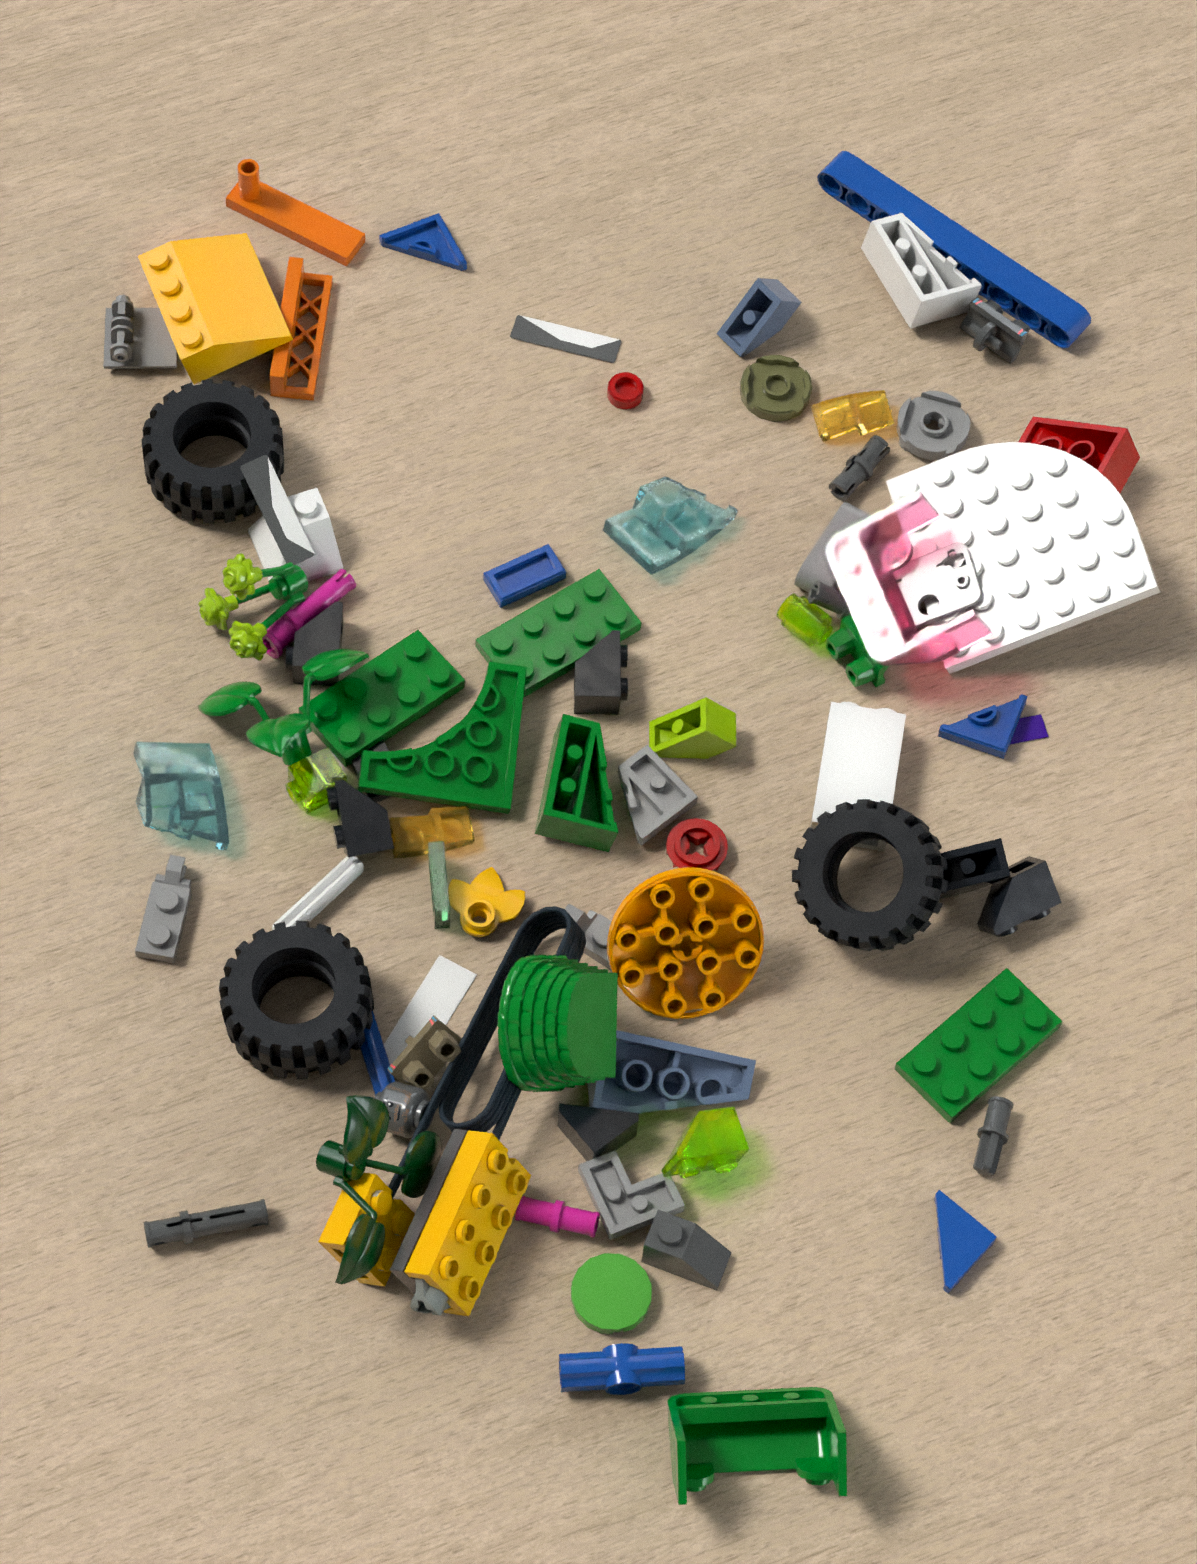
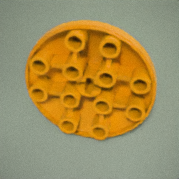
M688 867L659 873L633 889L614 914L607 938L609 965L612 973H618L617 984L623 993L640 1008L652 1014L673 1019L704 1016L732 1002L745 990L753 979L761 962L764 947V932L761 918L748 894L733 880L718 872ZM692 1009H703L696 1012L684 1013L685 1011Z

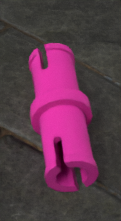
M524 1195L515 1212L516 1221L521 1220L548 1226L550 1231L556 1233L561 1229L588 1235L592 1238L596 1235L600 1212H591L565 1206V1201L556 1200L555 1203L528 1198Z

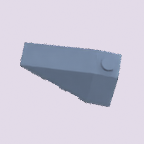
M616 1030V1077L595 1080V1083H587L589 1106L640 1114L748 1100L756 1060Z

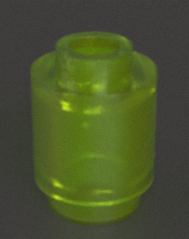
M795 593L791 594L777 611L776 617L781 620V625L809 647L816 643L819 645L823 644L833 631L831 626L832 616L817 605L809 603L808 598L805 596L799 597Z

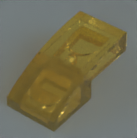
M884 390L844 395L811 405L817 430L823 442L854 430H858L862 436L895 424Z
M468 806L431 808L426 816L391 817L389 820L394 858L416 857L445 852L473 844L475 841Z

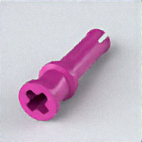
M339 569L333 577L308 596L305 601L301 602L293 610H288L267 629V634L262 640L267 648L266 653L274 659L282 656L283 649L294 641L296 631L356 588V582L350 574L345 578L343 577L347 574L346 570Z

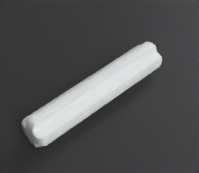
M346 856L274 924L285 922L286 927L296 926L297 920L310 922L363 873V863L356 856Z

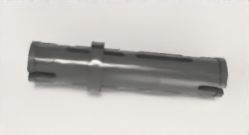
M261 1199L260 1201L188 1214V1211H181L179 1216L150 1222L145 1221L143 1223L147 1246L151 1248L152 1246L184 1240L185 1244L193 1243V1238L261 1225L266 1226L269 1225L265 1200Z

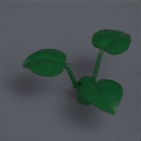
M364 1095L346 1097L347 1123L343 1145L328 1140L321 1146L316 1158L317 1169L335 1177L333 1185L342 1188L366 1213L361 1214L356 1219L348 1235L335 1283L341 1285L367 1274L378 1262L385 1241V1227L382 1223L376 1222L377 1212L347 1182L360 1179L366 1167L404 1175L401 1185L402 1194L409 1198H418L425 1194L441 1158L442 1142L439 1135L431 1131H424L417 1135L410 1144L406 1154V1166L400 1167L367 1159L372 1155L373 1148L379 1146L386 1136L389 1125V1111L382 1101Z

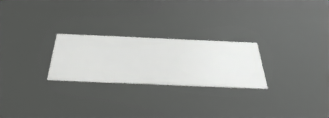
M441 955L438 956L384 1043L390 1065L408 1046L405 1042L409 1035L415 1037L433 1015L445 1025L448 1023L477 974Z

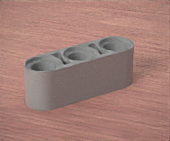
M844 502L803 562L794 585L810 592L811 588L818 589L813 584L819 580L828 586L838 589L874 533L878 518Z

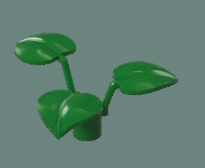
M335 649L322 652L308 660L302 666L303 673L307 674L304 677L303 714L294 713L277 719H270L258 699L255 698V696L262 692L261 686L247 681L221 687L210 694L198 706V709L205 715L224 716L242 709L246 704L253 706L263 721L255 724L247 731L248 740L256 747L282 757L285 765H297L309 760L313 755L306 735L312 732L310 726V691L312 682L315 679L324 681L338 676L366 658L369 659V655L358 650Z

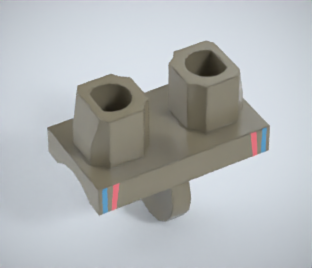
M433 1015L415 1037L411 1035L407 1037L405 1042L408 1046L387 1070L403 1084L427 1091L435 1082L434 1077L447 1062H452L461 1052L459 1043L462 1038Z

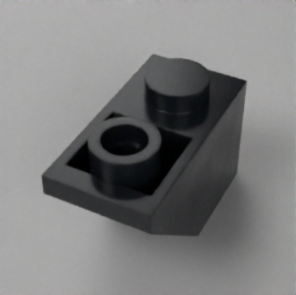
M620 630L610 632L575 662L574 714L619 715L620 700L627 701L628 678H621V668H627L628 646L620 645Z
M339 776L331 777L332 787L326 788L329 809L330 811L337 810L339 825L333 826L337 849L344 848V853L347 857L394 849L387 810Z
M1029 856L1009 866L1011 877L992 884L977 923L980 931L995 935L996 937L1010 935L1018 929V924L1028 919H1041L1050 914V908L1062 903L1045 860Z

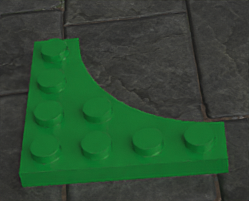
M489 661L482 689L468 714L447 732L437 737L435 741L413 750L412 748L381 752L363 750L357 789L365 793L509 814L512 803L527 667Z

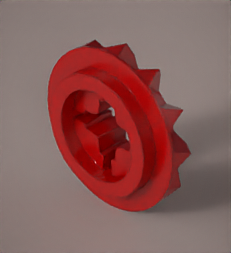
M699 818L687 819L678 823L668 835L666 855L671 859L673 868L688 867L717 871L722 862L726 860L728 850L726 836L711 821ZM689 842L696 846L706 842L703 849L704 855H700L698 852L687 855L690 851Z

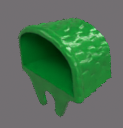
M529 955L521 957L515 962L504 981L498 1012L499 1052L507 1077L515 1086L527 1092H558L564 1090V1088H575V1085H585V1083H595V1080L616 1077L618 973H609L608 969H598V966H588V963H578V960L567 959L565 955Z

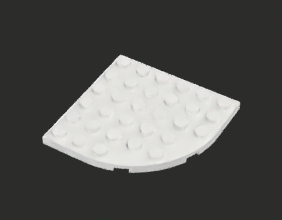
M1006 442L988 444L955 453L886 481L911 560L957 542L965 544L971 555L982 591L981 600L974 606L946 616L943 620L932 624L945 668L949 674L1160 593L1139 529L1120 493L1097 469L1065 451L1032 443ZM951 552L949 554L950 559L944 562L943 565H951L953 569H957L959 561L964 559V555L958 556L956 552ZM932 596L924 599L928 615L934 613L939 607V600Z

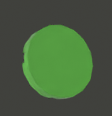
M604 1253L588 1259L578 1268L571 1284V1302L577 1318L587 1328L601 1334H613V1332L621 1331L624 1333L634 1329L645 1319L651 1305L652 1285L646 1271L634 1259L622 1254Z

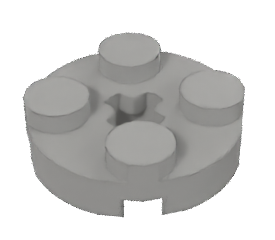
M926 391L922 392L921 397L914 398L913 400L909 398L901 406L897 419L896 429L900 447L918 457L930 460H940L953 455L961 450L967 441L970 430L968 413L966 415L960 408L961 403L955 397L944 392ZM931 420H935L941 429L930 430L924 424H930Z

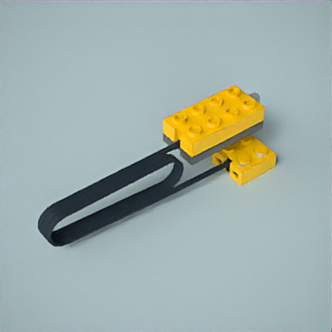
M557 906L544 907L533 912L519 927L459 1043L461 1052L448 1064L398 1165L400 1167L406 1166V1154L410 1144L417 1135L427 1131L438 1108L440 1119L451 1130L452 1134L416 1213L414 1214L401 1199H394L404 1175L394 1174L389 1186L377 1174L363 1173L360 1179L347 1182L377 1212L376 1222L382 1223L385 1227V1241L378 1262L367 1274L356 1280L363 1284L385 1287L392 1272L414 1294L410 1307L415 1312L432 1313L439 1316L443 1312L470 1316L489 1270L496 1259L504 1236L512 1223V1218L520 1200L527 1189L531 1174L517 1159L508 1158V1149L499 1141L522 1091L508 1079L505 1069H503L491 1098L481 1113L475 1118L462 1123H455L453 1115L469 1080L498 1026L499 1004L504 981L515 962L521 957L534 955L543 939L550 933L565 928V934L555 955H565L567 959H576L578 963L580 962L586 945L585 933L563 908ZM495 1125L493 1132L487 1133ZM343 1189L318 1241L340 1264L347 1238L354 1222L361 1214H366Z

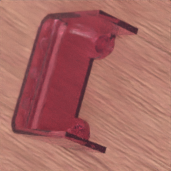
M920 491L836 534L830 539L826 547V557L866 650L878 664L884 666L941 662L993 635L990 627L973 609L942 625H930L920 631L917 630L893 572L907 565L912 558L913 545L908 534L940 518L938 511Z

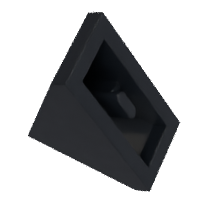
M560 1103L557 1126L584 1159L589 1161L618 1150L636 1137L639 1113Z

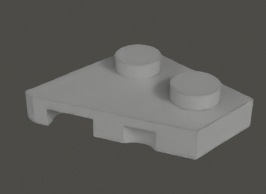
M648 745L618 767L619 779L636 838L641 846L697 804L698 796Z

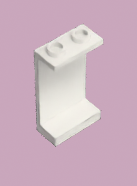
M831 702L810 828H816L819 824L816 818L825 811L830 814L835 812L836 805L844 802L854 804L857 803L858 799H870L875 802H880L881 800L893 804L906 714L897 713L889 708L872 709L860 707L853 702ZM867 839L854 845V847L884 851L886 842L877 839Z

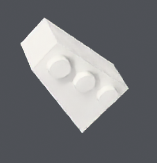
M903 213L871 221L861 249L909 328L968 313L969 305L978 296L982 284L975 278L969 280L956 268L958 263L952 257L945 258L932 247L934 241Z

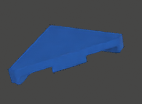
M439 213L379 235L382 247L460 271L467 269V261Z
M1021 694L1018 699L997 707L993 705L969 714L968 718L950 725L943 724L940 726L938 737L1004 759L1028 696Z
M938 1190L935 1194L934 1202L937 1214L939 1252L942 1261L943 1289L949 1294L995 1243L997 1236L941 1190Z

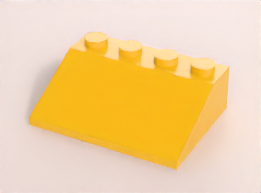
M247 233L170 241L138 256L179 358L193 384H197L202 380H206L293 340Z

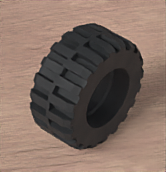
M213 379L202 380V384L195 386L191 382L182 385L181 391L178 393L173 390L163 397L164 404L157 403L150 411V418L144 423L143 438L141 439L147 483L151 485L153 495L161 502L164 500V507L172 513L176 514L178 511H181L182 518L190 521L200 518L203 519L204 524H214V520L224 519L225 523L236 521V516L243 514L244 517L255 513L257 502L240 467L254 459L267 455L281 483V475L284 473L285 464L283 432L276 411L270 409V403L263 396L258 395L255 398L253 389L242 385L241 388L235 387V382L223 380L222 384L213 383ZM207 436L228 437L236 440L247 449L236 461L215 468L194 465L180 455L189 444Z
M858 799L857 803L854 804L844 802L836 805V811L831 814L825 811L816 818L819 824L815 829L807 828L802 836L807 841L803 849L796 848L794 859L799 860L798 870H792V882L798 883L799 889L794 895L797 904L802 905L806 910L803 913L810 924L816 925L819 928L818 932L826 938L859 950L894 949L896 944L905 945L913 941V935L916 932H924L931 925L928 920L933 912L939 914L943 903L939 902L941 892L947 893L948 881L943 879V871L948 870L945 857L941 856L939 850L942 846L938 838L930 833V827L921 819L912 815V813L885 801L875 802L870 799ZM867 839H877L889 843L900 854L903 863V881L899 892L887 906L875 912H862L850 907L842 899L837 881L839 866L845 854L854 845Z
M298 920L296 921V926L286 927L285 922L273 924L275 930L266 933L262 928L253 933V941L250 944L243 941L235 949L237 959L229 958L223 968L225 977L220 979L219 993L221 1000L219 1002L227 1034L231 1043H235L239 1055L244 1060L251 1058L253 1067L261 1072H266L268 1068H271L274 1077L283 1079L287 1078L288 1073H296L297 1080L309 1079L308 1073L313 1071H319L321 1076L331 1072L330 1065L338 1062L339 1065H343L350 1060V1049L359 1050L365 1042L364 1029L370 1030L372 1026L374 998L368 968L364 966L363 956L358 948L351 947L350 940L342 933L332 936L331 927L317 924L316 928H311L309 921ZM296 976L313 977L323 981L334 991V996L329 1006L319 1016L304 1023H280L270 1019L260 1010V1004L265 994L274 985L287 978Z

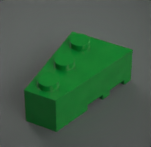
M566 714L562 715L554 733L534 834L609 852L618 835L617 822H614L611 805L613 798L611 789L608 787L607 761L600 723Z

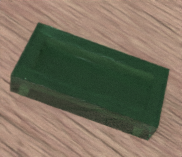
M444 841L428 842V865L434 928H450V902Z

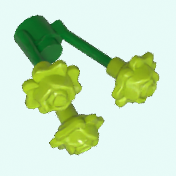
M240 553L234 559H228L227 567L222 571L224 576L223 583L232 595L223 598L213 588H206L204 592L206 598L198 603L200 607L199 612L207 626L216 625L219 630H226V620L229 617V612L238 609L239 604L270 592L278 600H287L262 623H256L252 626L250 623L242 624L234 621L232 627L228 630L231 636L230 648L235 651L238 657L255 658L261 661L264 657L263 654L267 652V648L262 640L267 634V629L294 605L305 601L303 593L308 590V579L301 567L293 565L292 562L279 567L260 569L259 567H253L252 560L245 559L244 555ZM273 576L269 580V584L255 589L254 584L261 581L263 577Z

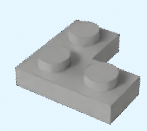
M616 1150L581 1163L578 1166V1172L596 1211L600 1212L601 1222L610 1240L652 1224L658 1209L672 1215L684 1211L685 1204L669 1170L632 1185Z

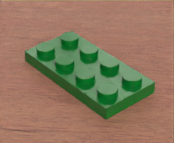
M597 569L480 636L475 641V647L487 663L492 661L527 667L524 698L573 670L575 662L613 630H620L621 642L640 631L642 622L602 571Z
M416 630L311 699L310 726L326 747L347 767L352 763V760L363 753V750L367 751L382 739L386 741L465 688V679L419 630ZM303 705L299 707L300 714H303Z
M1006 968L896 1063L895 1070L951 1124L1057 1031L1062 1024V1020Z

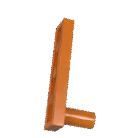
M244 159L238 164V182L226 197V207L346 267L349 265L365 243V233L261 182L259 165L255 160Z

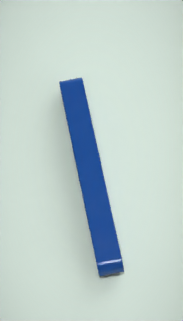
M848 151L839 152L818 174V183L828 195L869 222L903 213L934 241L932 247L945 258L952 257L958 263L956 268L969 280L975 278L982 284L979 291L980 296L988 301L992 299L1001 306L1004 312L1016 320H1022L1030 326L1031 330L1054 345L1064 349L1069 348L1090 325V314L1081 304Z

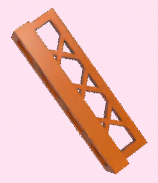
M289 257L280 310L293 340L274 348L269 376L270 393L274 397L314 401L333 276L304 273V258ZM303 285L323 287V293L310 301L302 292ZM311 312L317 318L318 323L305 330L298 323V319ZM306 341L313 349V353L300 360L293 352V349ZM300 371L309 380L307 388L287 386L288 379Z

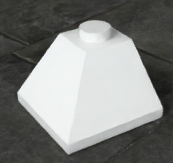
M318 488L288 496L292 508L315 553L313 557L296 564L305 572L308 581L337 573L339 569H343L331 520ZM262 516L248 528V533L263 569L282 566L286 562L264 516ZM273 576L267 577L268 582Z

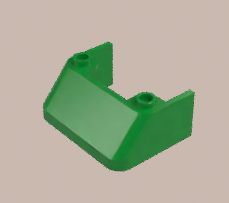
M820 1387L683 1393L668 1399L672 1478L678 1505H687V1491H702L706 1488V1485L714 1481V1473L796 1469L798 1476L806 1479L808 1484L825 1485L833 1480L838 1496H847L846 1430L831 1391Z

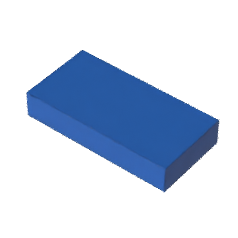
M549 544L483 573V580L500 608L566 579V571Z

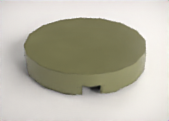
M767 355L758 358L756 363L750 367L749 365L747 366L740 381L741 400L748 411L761 419L772 422L788 421L799 416L808 406L812 393L811 377L807 370L804 371L799 366V362L793 358L782 355Z

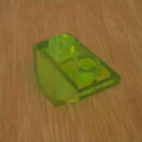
M735 1107L699 1111L683 1130L662 1168L663 1176L680 1175L681 1178H691L703 1171L715 1170L716 1173H726L735 1169L738 1166V1162L749 1150Z

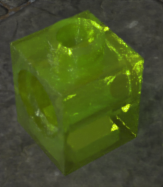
M326 747L288 766L289 782L285 784V787L293 803H301L306 813L309 814L328 804L326 788L332 787L331 777L339 776L347 782V775L329 747Z

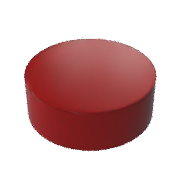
M629 372L614 375L608 382V400L619 409L635 408L643 399V382L638 376Z

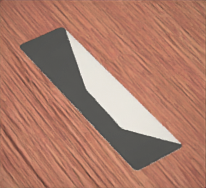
M521 315L516 317L510 335L513 339L611 363L615 362L621 340Z
M263 455L242 465L240 469L285 562H292L293 565H296L313 557L315 553L268 456Z

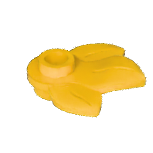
M489 867L478 874L470 885L464 881L452 879L448 887L447 898L449 905L460 914L462 929L471 936L485 937L493 933L499 923L512 921L519 915L525 903V891L516 889L504 891L496 870L493 867ZM482 916L486 921L484 923H475L472 919Z

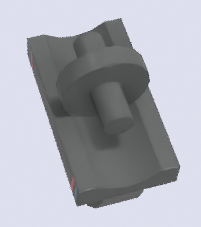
M976 297L971 301L968 314L960 328L975 338L973 348L982 351L988 347L1011 364L1016 360L1030 330V326L1020 319L1010 321L1002 315L1001 306L992 299L983 302Z

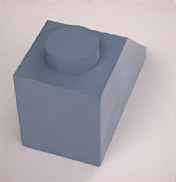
M757 278L719 329L717 335L740 357H744L781 331L802 302L779 280Z

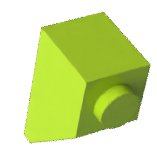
M705 697L649 721V747L660 758L709 759L737 747L736 713Z

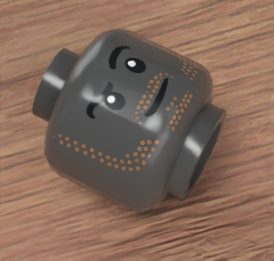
M392 1082L374 1097L382 1101L388 1108L389 1125L387 1132L412 1139L430 1102V1097L426 1090L400 1082Z

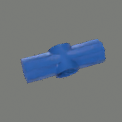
M620 1343L607 1346L600 1352L559 1354L561 1392L605 1390L606 1393L613 1395H627L640 1391L642 1387L685 1384L683 1348L679 1346L639 1349L634 1344Z

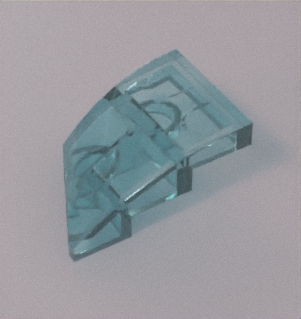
M665 476L640 486L632 509L606 519L602 531L649 574L653 575L680 561L712 539L736 518L738 510L731 505L727 509H723L705 501L706 494L695 489H689L683 486L682 483Z
M136 742L133 754L142 776L136 804L144 826L161 832H170L177 837L190 840L195 835L216 842V849L227 850L229 835L226 807L220 776L210 743Z

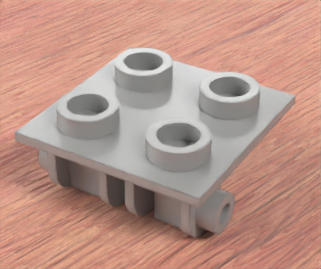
M126 295L117 296L116 300L112 302V308H106L104 369L177 368V350L159 308H134L130 298Z

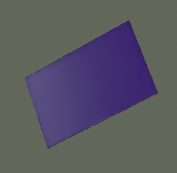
M1042 715L1020 718L1010 744L1049 737Z

